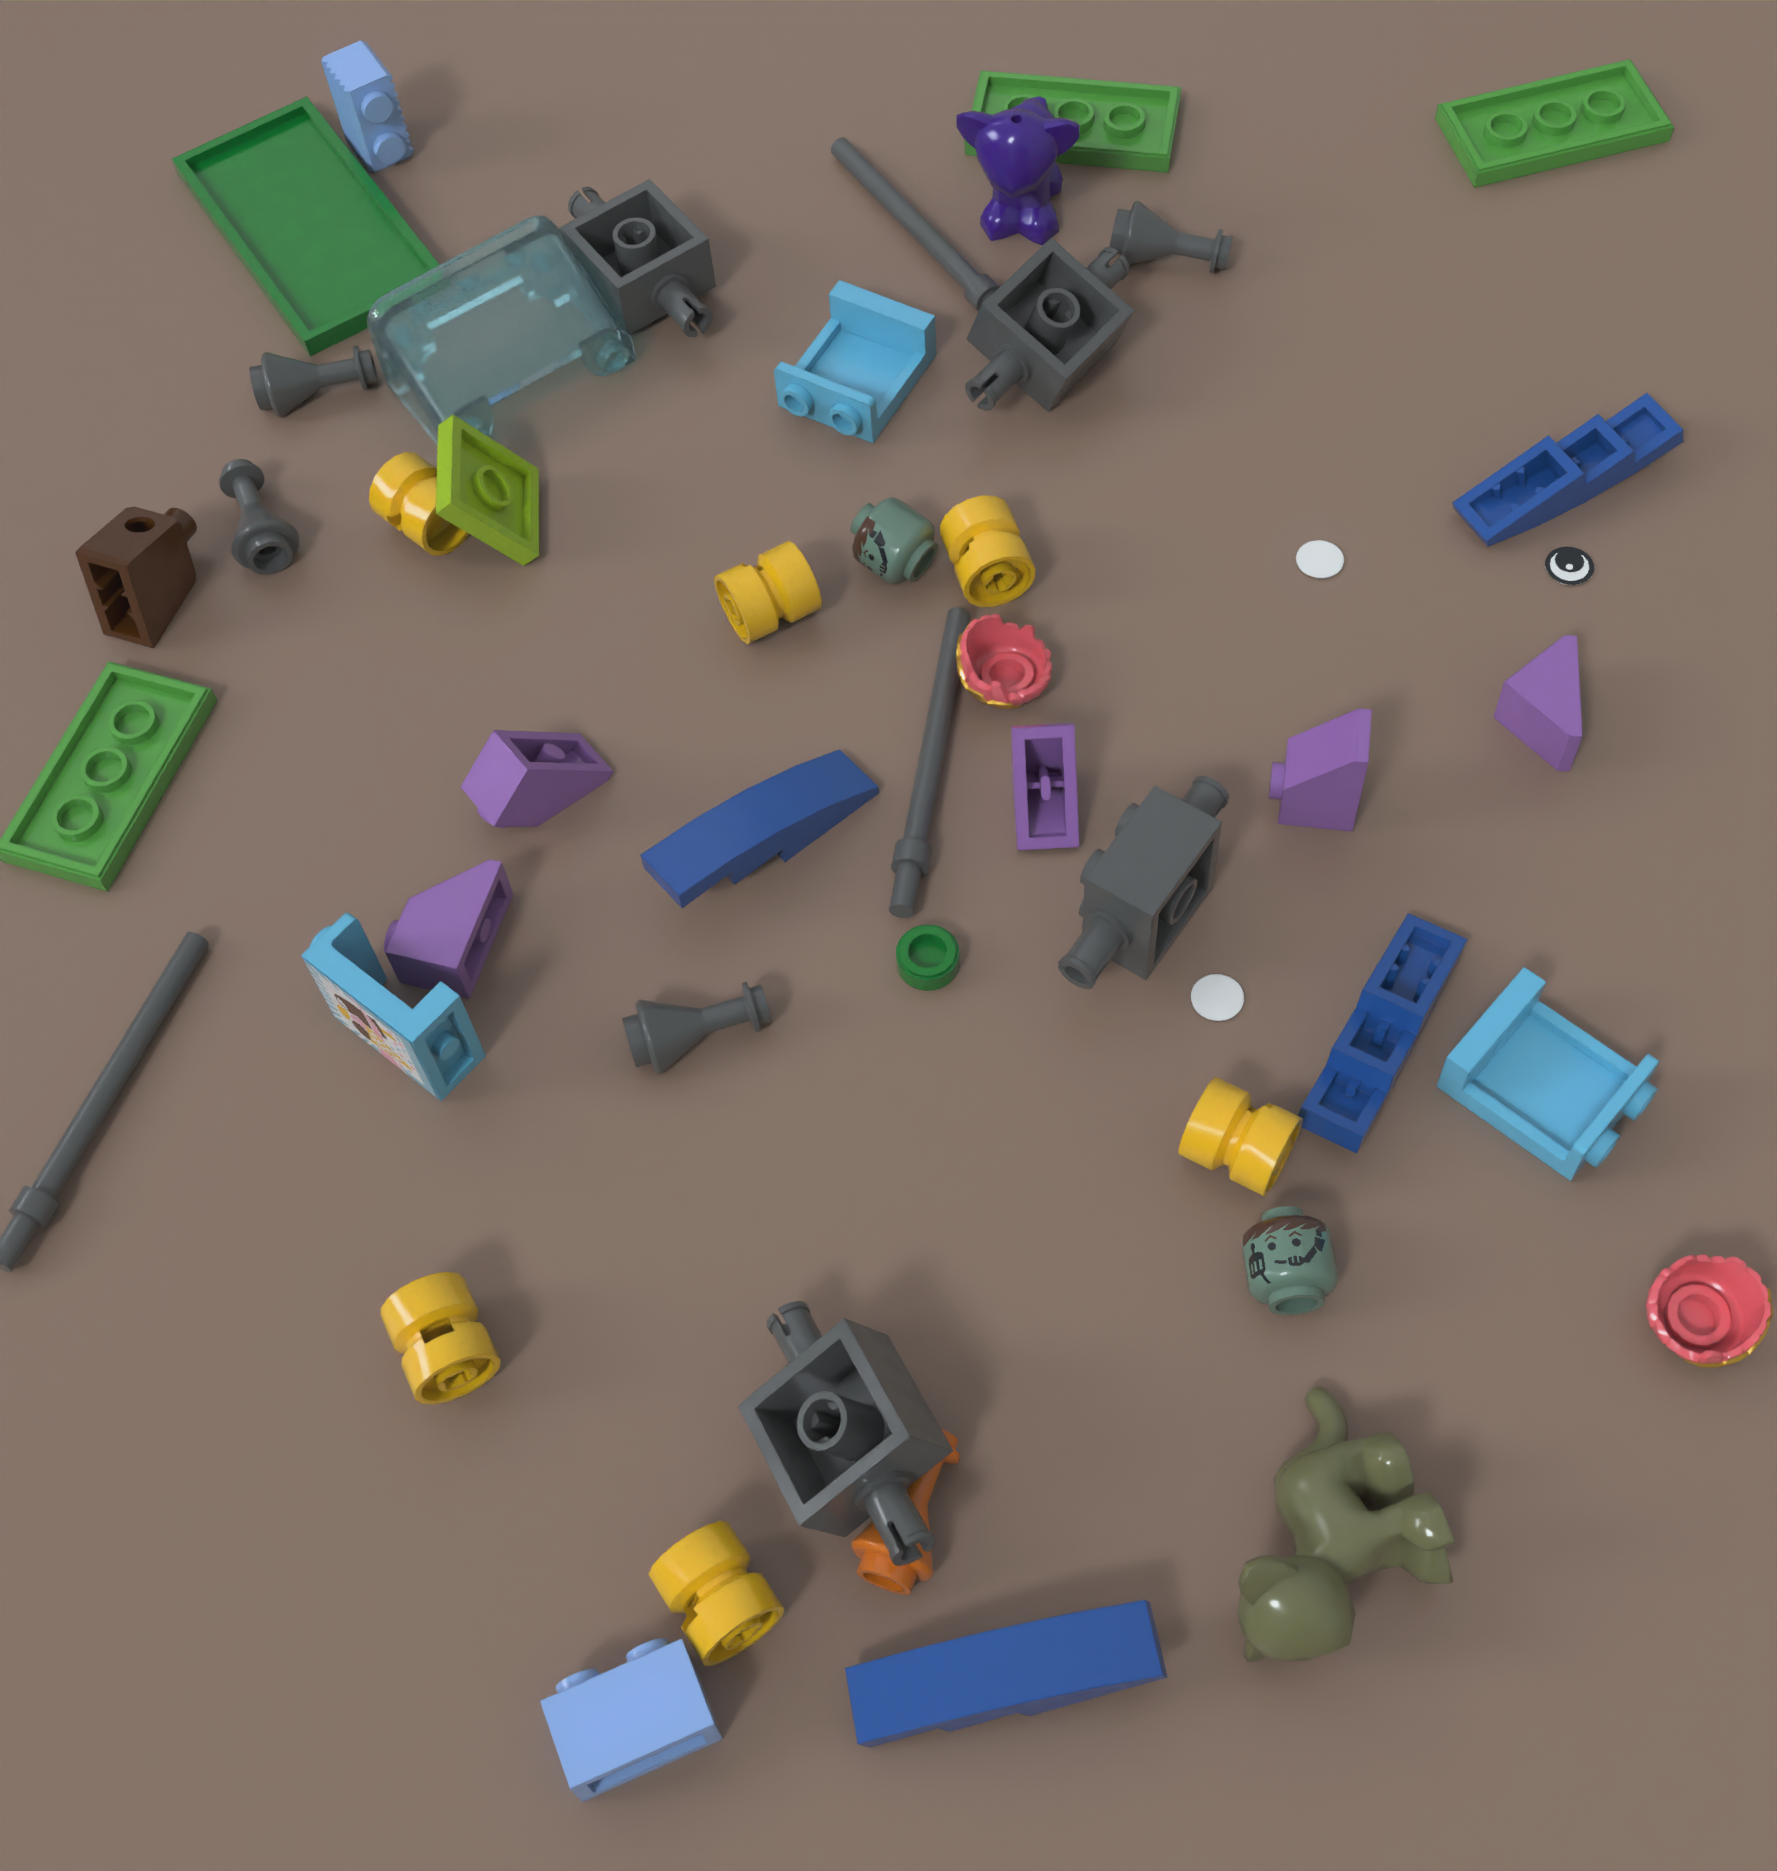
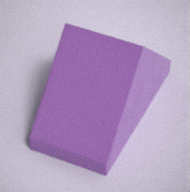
M1572 635L1561 637L1504 681L1493 716L1557 771L1570 772L1582 739L1577 636Z
M1074 722L1011 726V776L1017 850L1079 847Z

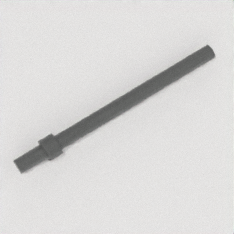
M841 137L834 141L831 146L832 155L965 290L966 300L979 312L981 305L1000 286L989 275L979 274L846 138Z
M958 607L951 608L947 613L903 839L898 840L895 844L891 869L896 875L889 912L900 918L913 916L920 879L928 874L932 849L927 844L959 680L956 662L957 641L959 635L963 633L969 624L971 617L967 610Z
M194 932L186 933L31 1187L24 1186L9 1209L13 1217L0 1237L1 1270L12 1272L37 1229H46L60 1206L55 1199L208 948L209 942L201 935Z

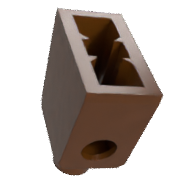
M135 506L125 508L75 552L104 635L154 648L196 580V572L187 542L196 533L197 525L194 519L184 510L170 508L165 514H160Z

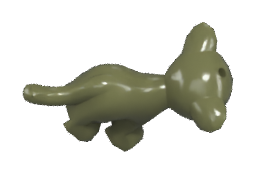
M1314 1387L1305 1397L1308 1409L1315 1416L1318 1423V1435L1315 1441L1286 1460L1274 1477L1276 1507L1287 1529L1294 1538L1295 1554L1281 1558L1265 1555L1245 1562L1239 1577L1240 1595L1237 1613L1242 1633L1246 1638L1243 1657L1247 1662H1256L1264 1657L1282 1662L1307 1661L1350 1645L1356 1612L1346 1584L1360 1577L1383 1569L1402 1567L1419 1582L1427 1584L1453 1582L1445 1547L1452 1545L1455 1540L1443 1509L1430 1492L1414 1495V1478L1403 1445L1391 1432L1378 1433L1366 1438L1347 1441L1348 1426L1343 1410L1334 1397L1323 1387ZM1365 1496L1378 1510L1368 1511L1359 1498Z

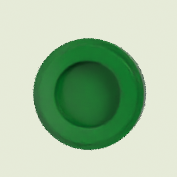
M920 925L908 930L900 938L896 947V962L900 977L909 986L924 991L937 990L948 985L956 977L960 967V952L956 938L948 930L937 925Z

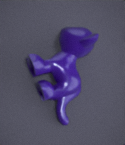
M1040 96L1025 99L1021 104L993 115L978 111L957 114L956 127L962 137L976 149L978 161L993 187L992 200L980 217L981 227L991 241L1004 239L1019 233L1034 243L1044 245L1059 232L1056 211L1050 201V197L1060 193L1063 178L1056 159L1059 155L1068 151L1078 140L1080 125L1066 118H1054L1048 109L1046 99Z

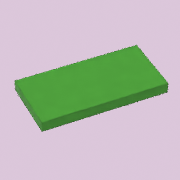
M1631 59L1437 105L1435 120L1474 188L1669 142L1674 129L1673 124Z
M980 71L971 111L993 115L1021 104L1025 99L1040 96L1046 99L1048 109L1054 118H1066L1080 125L1078 140L1068 151L1057 157L1056 163L1169 173L1182 87ZM965 140V155L977 156L976 149Z
M108 661L1 837L0 860L108 892L215 706L217 698L212 689Z

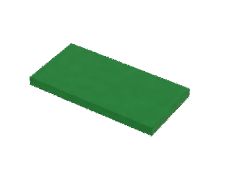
M307 96L172 158L181 180L310 357L450 288L444 269Z

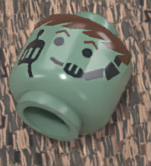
M894 497L885 499L876 506L871 503L866 504L858 512L851 524L850 531L855 534L852 545L854 558L881 579L891 584H899L906 579L910 582L918 580L929 568L938 551V544L934 542L935 528L933 523L902 500Z
M1283 1206L1264 1212L1261 1216L1262 1221L1248 1229L1243 1235L1242 1254L1250 1295L1259 1303L1268 1305L1269 1310L1278 1315H1300L1319 1309L1324 1305V1297L1334 1291L1338 1282V1270L1330 1229L1320 1219L1303 1215V1211L1298 1207Z

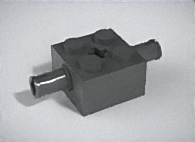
M650 179L606 203L591 187L582 188L584 195L591 203L577 190L568 203V210L576 219L560 227L570 275L627 336L666 314L677 323L686 336H698L697 330L690 324L691 321L703 334L711 325L713 313L697 297L716 287L709 239Z
M1050 238L981 305L966 338L968 342L991 361L965 384L966 394L972 402L983 392L986 396L979 402L978 408L990 411L997 401L1017 384L1049 412L1116 345L1134 313V310L1111 290L1129 274L1130 270L1129 264L1123 255L1110 267L1108 262L1116 256L1118 250L1111 247L1104 248L1099 253V256L1085 268L1054 239Z
M1198 776L1194 779L1193 785L1182 800L1154 786L1140 806L1132 803L1127 807L1115 830L1116 838L1106 851L1097 849L1090 856L1082 870L1080 883L1084 884V898L1078 912L1079 916L1083 917L1082 934L1068 953L1058 962L1059 971L1068 981L1080 988L1092 989L1096 979L1110 960L1145 980L1148 979L1213 889L1222 821L1215 817L1229 802L1227 801L1229 794L1220 783L1207 776Z
M795 1301L781 1306L778 1310L786 1323L782 1324L778 1315L772 1313L767 1320V1328L774 1335L788 1365L740 1403L738 1407L798 1525L846 1537L871 1518L889 1551V1557L894 1565L902 1566L920 1559L923 1556L916 1544L920 1543L923 1550L929 1552L935 1545V1537L926 1527L907 1490L911 1484L953 1452L952 1447L888 1335L844 1318L822 1336L805 1302Z

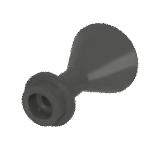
M1135 201L1131 211L1118 208L1109 247L1118 250L1117 254L1123 255L1129 265L1177 254L1209 261V273H1214L1215 268L1226 269L1233 237L1222 235L1223 229H1219L1215 239L1178 232L1140 201Z
M354 346V358L320 365L269 352L263 353L261 365L250 366L249 368L251 384L259 409L273 408L274 413L282 418L325 386L359 380L363 389L368 390L369 383L378 382L371 350L360 351L359 346Z
M236 459L224 466L219 478L221 491L231 498H236L241 510L231 546L232 555L240 565L258 574L268 575L280 572L291 563L293 555L299 546V534L291 524L262 504L258 493L265 480L262 470L249 460Z
M747 982L742 983V997L704 1008L639 999L635 1005L637 1014L622 1018L636 1068L652 1063L654 1071L658 1074H662L707 1033L750 1021L756 1032H760L761 1024L771 1022L769 1008L761 984L749 988Z

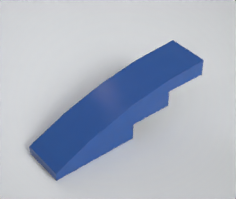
M1645 393L1607 421L1597 414L1557 443L1548 435L1452 502L1453 509L1485 545L1489 547L1533 529L1587 502L1632 476L1684 442L1683 429L1648 393Z
M839 749L793 766L743 790L703 813L640 855L644 869L681 908H684L723 878L727 877L735 885L776 854L784 862H787L878 795L879 787Z
M1407 914L1362 989L1357 1006L1334 1043L1326 1066L1300 1108L1298 1116L1303 1119L1301 1128L1357 1154L1420 1037L1468 939L1414 915Z
M1147 1600L1074 1612L985 1631L845 1668L857 1744L870 1748L935 1729L951 1732L1016 1713L1032 1716L1168 1678L1151 1604Z

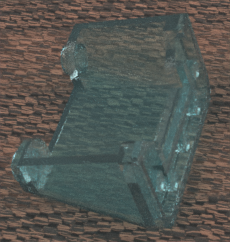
M536 215L527 218L384 294L370 308L367 317L368 330L388 387L436 444L438 440V425L453 414L490 437L494 428L492 405L579 357L586 369L596 376H606L615 373L636 360L633 342L627 330L563 232L545 216Z

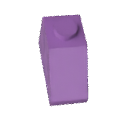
M1358 708L1288 738L1284 763L1272 762L1268 799L1280 800L1278 824L1353 832L1369 762L1371 709Z
M493 730L462 783L461 788L477 806L478 814L493 827H538L607 782L614 771L580 733Z
M489 859L408 898L400 919L394 920L390 924L384 941L385 954L400 983L432 990L441 981L460 995V997L470 999L513 896V891L502 862Z

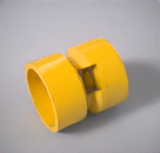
M414 452L398 454L387 461L374 477L369 492V503L372 511L399 531H403L405 536L432 556H442L454 551L465 541L469 533L436 515L437 468Z
M989 495L973 497L957 504L944 516L939 526L940 537L950 561L954 564L955 574L964 597L970 604L978 607H996L1013 601L1030 588L1035 579L1036 568L1026 544L1020 537V530L1012 511L1004 499Z
M790 540L759 554L757 567L741 563L714 576L716 593L725 615L736 634L746 644H750L778 630L779 618L792 623L822 608L821 594L813 572L802 552Z
M1215 1076L1204 1090L1191 1114L1179 1144L1178 1154L1211 1171L1226 1165L1229 1168L1230 1180L1266 1197L1278 1179L1292 1151L1303 1119L1270 1103L1259 1109L1253 1108L1249 1092Z
M441 1272L416 1279L399 1288L386 1299L381 1307V1318L394 1349L404 1354L401 1362L402 1369L415 1400L421 1404L434 1405L465 1396L484 1385L500 1368V1357L487 1328L482 1323L476 1322L479 1313L478 1307L465 1278L459 1273Z
M717 1521L691 1532L664 1552L652 1565L648 1574L671 1613H685L687 1615L681 1628L704 1666L719 1664L741 1653L768 1633L785 1612L762 1573H748L746 1571L751 1557L728 1521Z

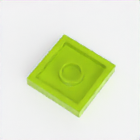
M453 414L438 425L436 515L525 566L539 556V468Z

